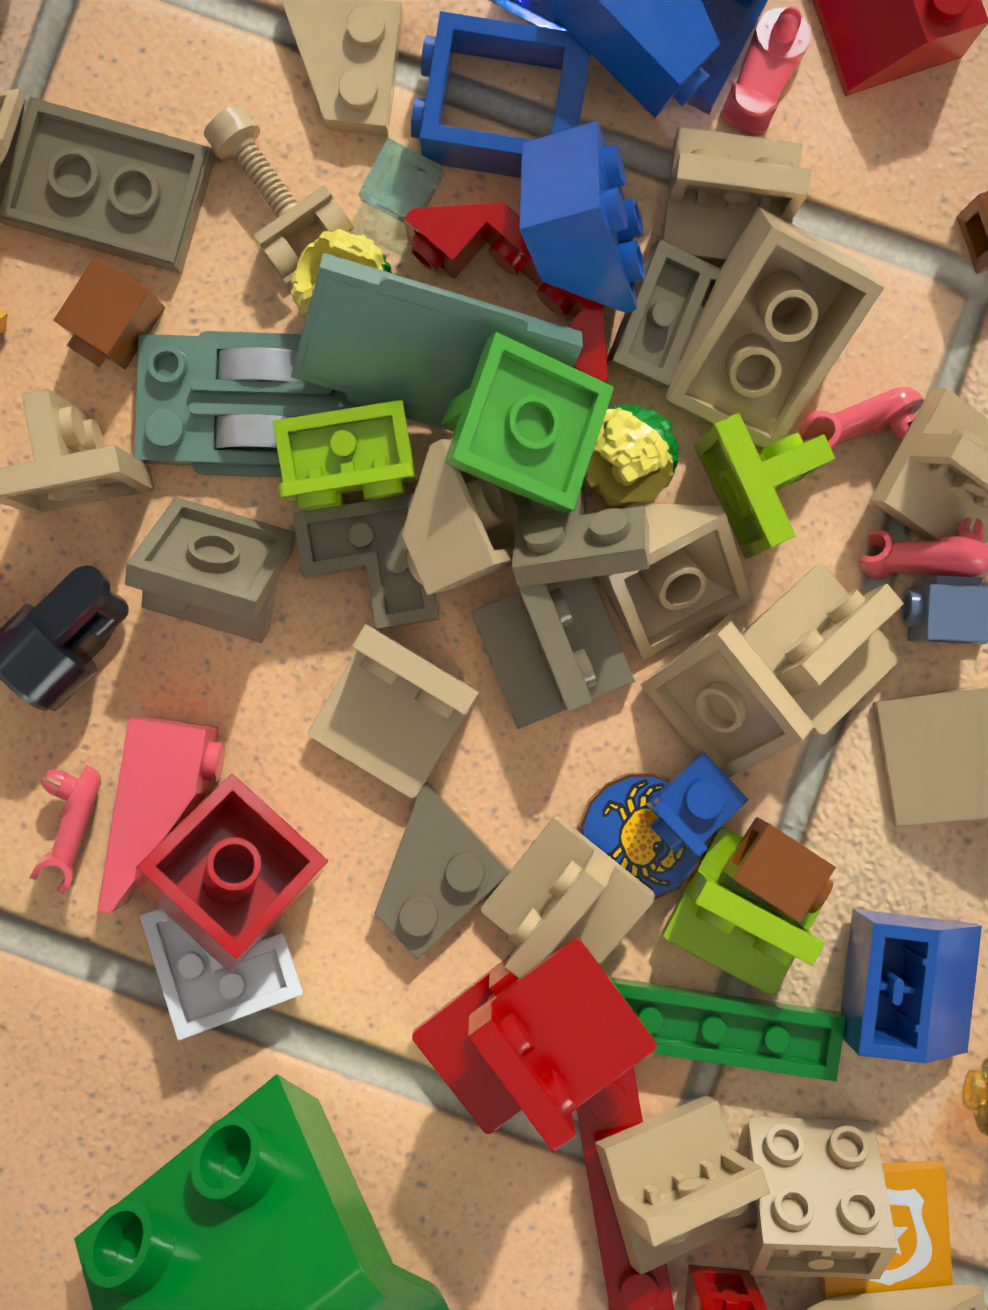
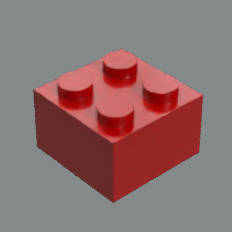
M231 773L136 866L135 886L231 973L319 879L329 860L238 777Z

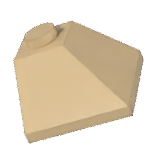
M441 439L429 446L402 531V537L408 549L407 563L414 578L424 586L427 595L460 587L512 566L518 508L517 494L444 463L452 439Z
M632 503L625 507L645 505L649 523V569L596 577L643 661L720 620L728 613L734 612L753 602L727 515L720 506Z

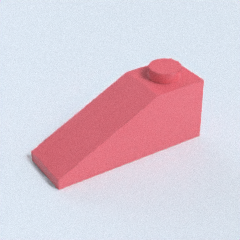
M149 716L128 718L97 912L111 914L130 901L138 889L135 886L136 866L197 807L209 790L210 781L219 780L225 757L224 743L217 742L219 727Z

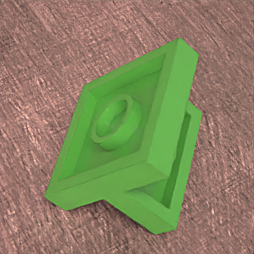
M495 332L486 339L470 388L448 402L441 425L455 432L444 463L562 514L574 511L614 387Z

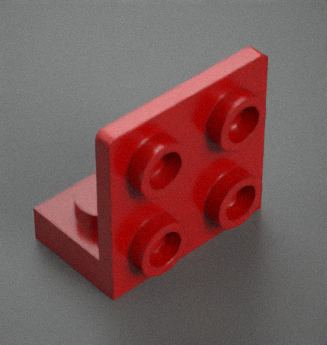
M577 937L571 939L469 1015V1039L552 1152H555L576 1136L572 1116L574 1110L653 1053L657 1048L653 1036L583 941Z
M510 955L420 1024L412 1033L413 1042L485 1134H492L521 1111L516 1101L468 1037L469 1015L519 979L505 967Z

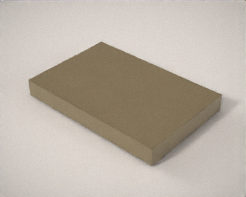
M30 97L0 199V222L4 225L182 274L216 155L211 147Z

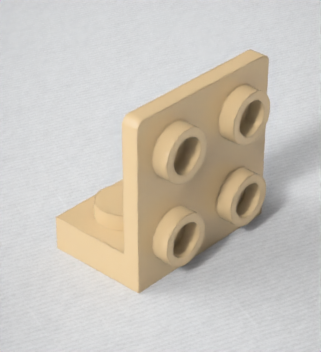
M365 624L352 645L357 651L309 728L308 735L311 739L407 797L415 798L478 696L479 691L377 629Z
M751 1117L747 1125L750 1159L752 1162L763 1167L770 1194L755 1200L758 1224L747 1249L750 1275L880 1279L898 1246L875 1125L869 1120Z

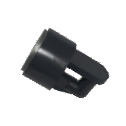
M85 565L74 569L35 607L30 604L23 605L0 628V680L17 696L33 707L42 711H57L97 673V667L92 658L104 648L116 627L128 616V603L124 598L110 590L108 577L97 568Z

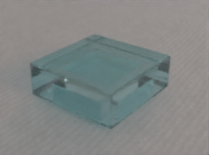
M387 138L359 191L360 200L405 224L404 217L412 208L428 207L444 176V167Z

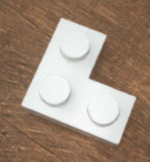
M161 909L140 916L178 1041L304 994L285 933L261 940L230 973Z

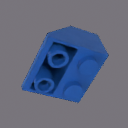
M598 120L522 143L520 232L541 280L624 313L637 310L636 282L645 280V266L640 246L634 238L643 236V224L635 197L625 199L621 186L626 185V175L617 144L606 146Z
M852 909L841 1014L846 1018L843 1040L859 1056L917 1063H928L968 1053L982 926L977 923Z

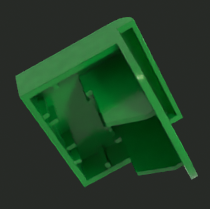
M278 1074L273 1076L227 1115L213 1123L195 1141L121 1201L107 1209L100 1218L74 1238L93 1310H449L441 1291L434 1284L393 1264L319 1099Z

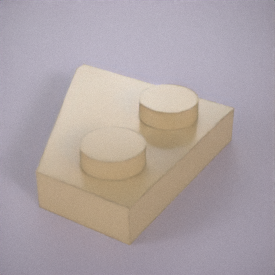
M281 0L326 128L388 136L403 20L402 2L387 0Z

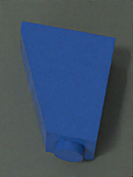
M546 0L544 6L654 118L673 99L683 107L710 77L703 66L718 48L720 42L701 0Z

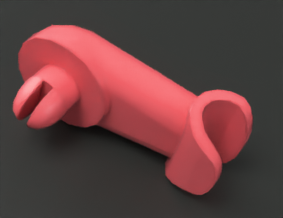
M796 7L771 9L762 15L756 25L737 84L733 82L721 110L723 120L741 132L751 135H763L766 132L779 105L776 102L810 45L812 36L810 25Z
M910 387L891 389L834 414L828 411L813 412L806 418L798 432L802 441L824 434L832 452L837 444L870 433L881 435L890 430L902 442L915 419L914 413L920 409L924 399L916 390Z
M971 517L966 518L959 525L956 536L941 537L937 541L893 542L888 532L872 529L869 531L867 539L869 543L883 549V551L876 556H861L859 566L865 574L875 580H884L891 577L894 573L961 577L981 575L988 571V545L982 543L985 532L984 524L981 520L977 519L972 532H970Z
M88 765L83 769L79 779L62 770L52 769L46 771L45 774L61 782L60 786L41 779L42 787L49 794L66 801L59 814L62 817V821L51 852L40 858L29 878L36 880L41 870L47 866L59 867L65 874V878L57 888V891L62 894L70 887L75 871L74 861L101 785L100 774L96 769Z

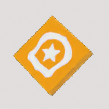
M938 1160L882 1164L898 1249L880 1279L820 1277L821 1295L824 1300L831 1296L953 1285L945 1167Z

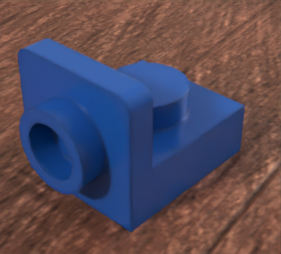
M699 752L646 803V806L657 816L649 826L674 853L677 854L685 846L694 855L700 857L708 849L704 842L749 799L705 753Z

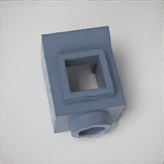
M936 575L923 578L922 586L905 589L901 600L904 604L900 607V617L902 625L908 627L907 641L962 644L988 643V581L982 582L981 577Z

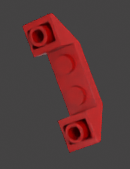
M504 202L412 208L404 217L407 237L411 241L407 245L410 253L431 272L436 273L441 267L454 280L486 243L491 245L488 252L501 268L513 276H517L519 272H522L539 287L536 290V294L546 307L560 317H565L569 313L574 318L567 327L582 331L583 347L573 368L600 381L607 382L608 371L603 304L541 280L520 232V216Z

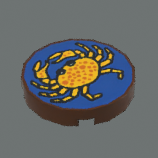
M651 772L626 773L605 783L587 801L579 822V832L651 889L655 894L654 899H657L680 889L697 871L702 855L697 857L685 846L677 854L674 853L649 826L657 816L646 806V803L670 779Z

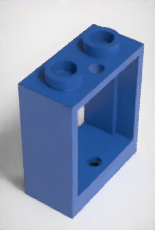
M440 11L436 36L426 35L422 49L421 76L429 77L426 99L415 98L411 118V138L420 139L423 163L521 178L522 143L532 139L442 125L454 53L561 69L551 134L579 126L591 53L569 31Z

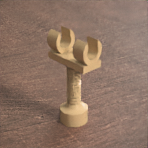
M233 105L218 113L208 123L204 130V137L219 158L222 160L233 157L237 159L244 172L252 180V183L277 216L274 221L253 236L265 256H267L275 270L287 284L291 281L293 273L297 270V263L299 261L298 256L287 242L289 239L316 220L324 231L330 232L341 229L356 235L353 231L354 226L340 205L332 197L325 184L297 203L255 144V140L260 134L259 126L244 105Z

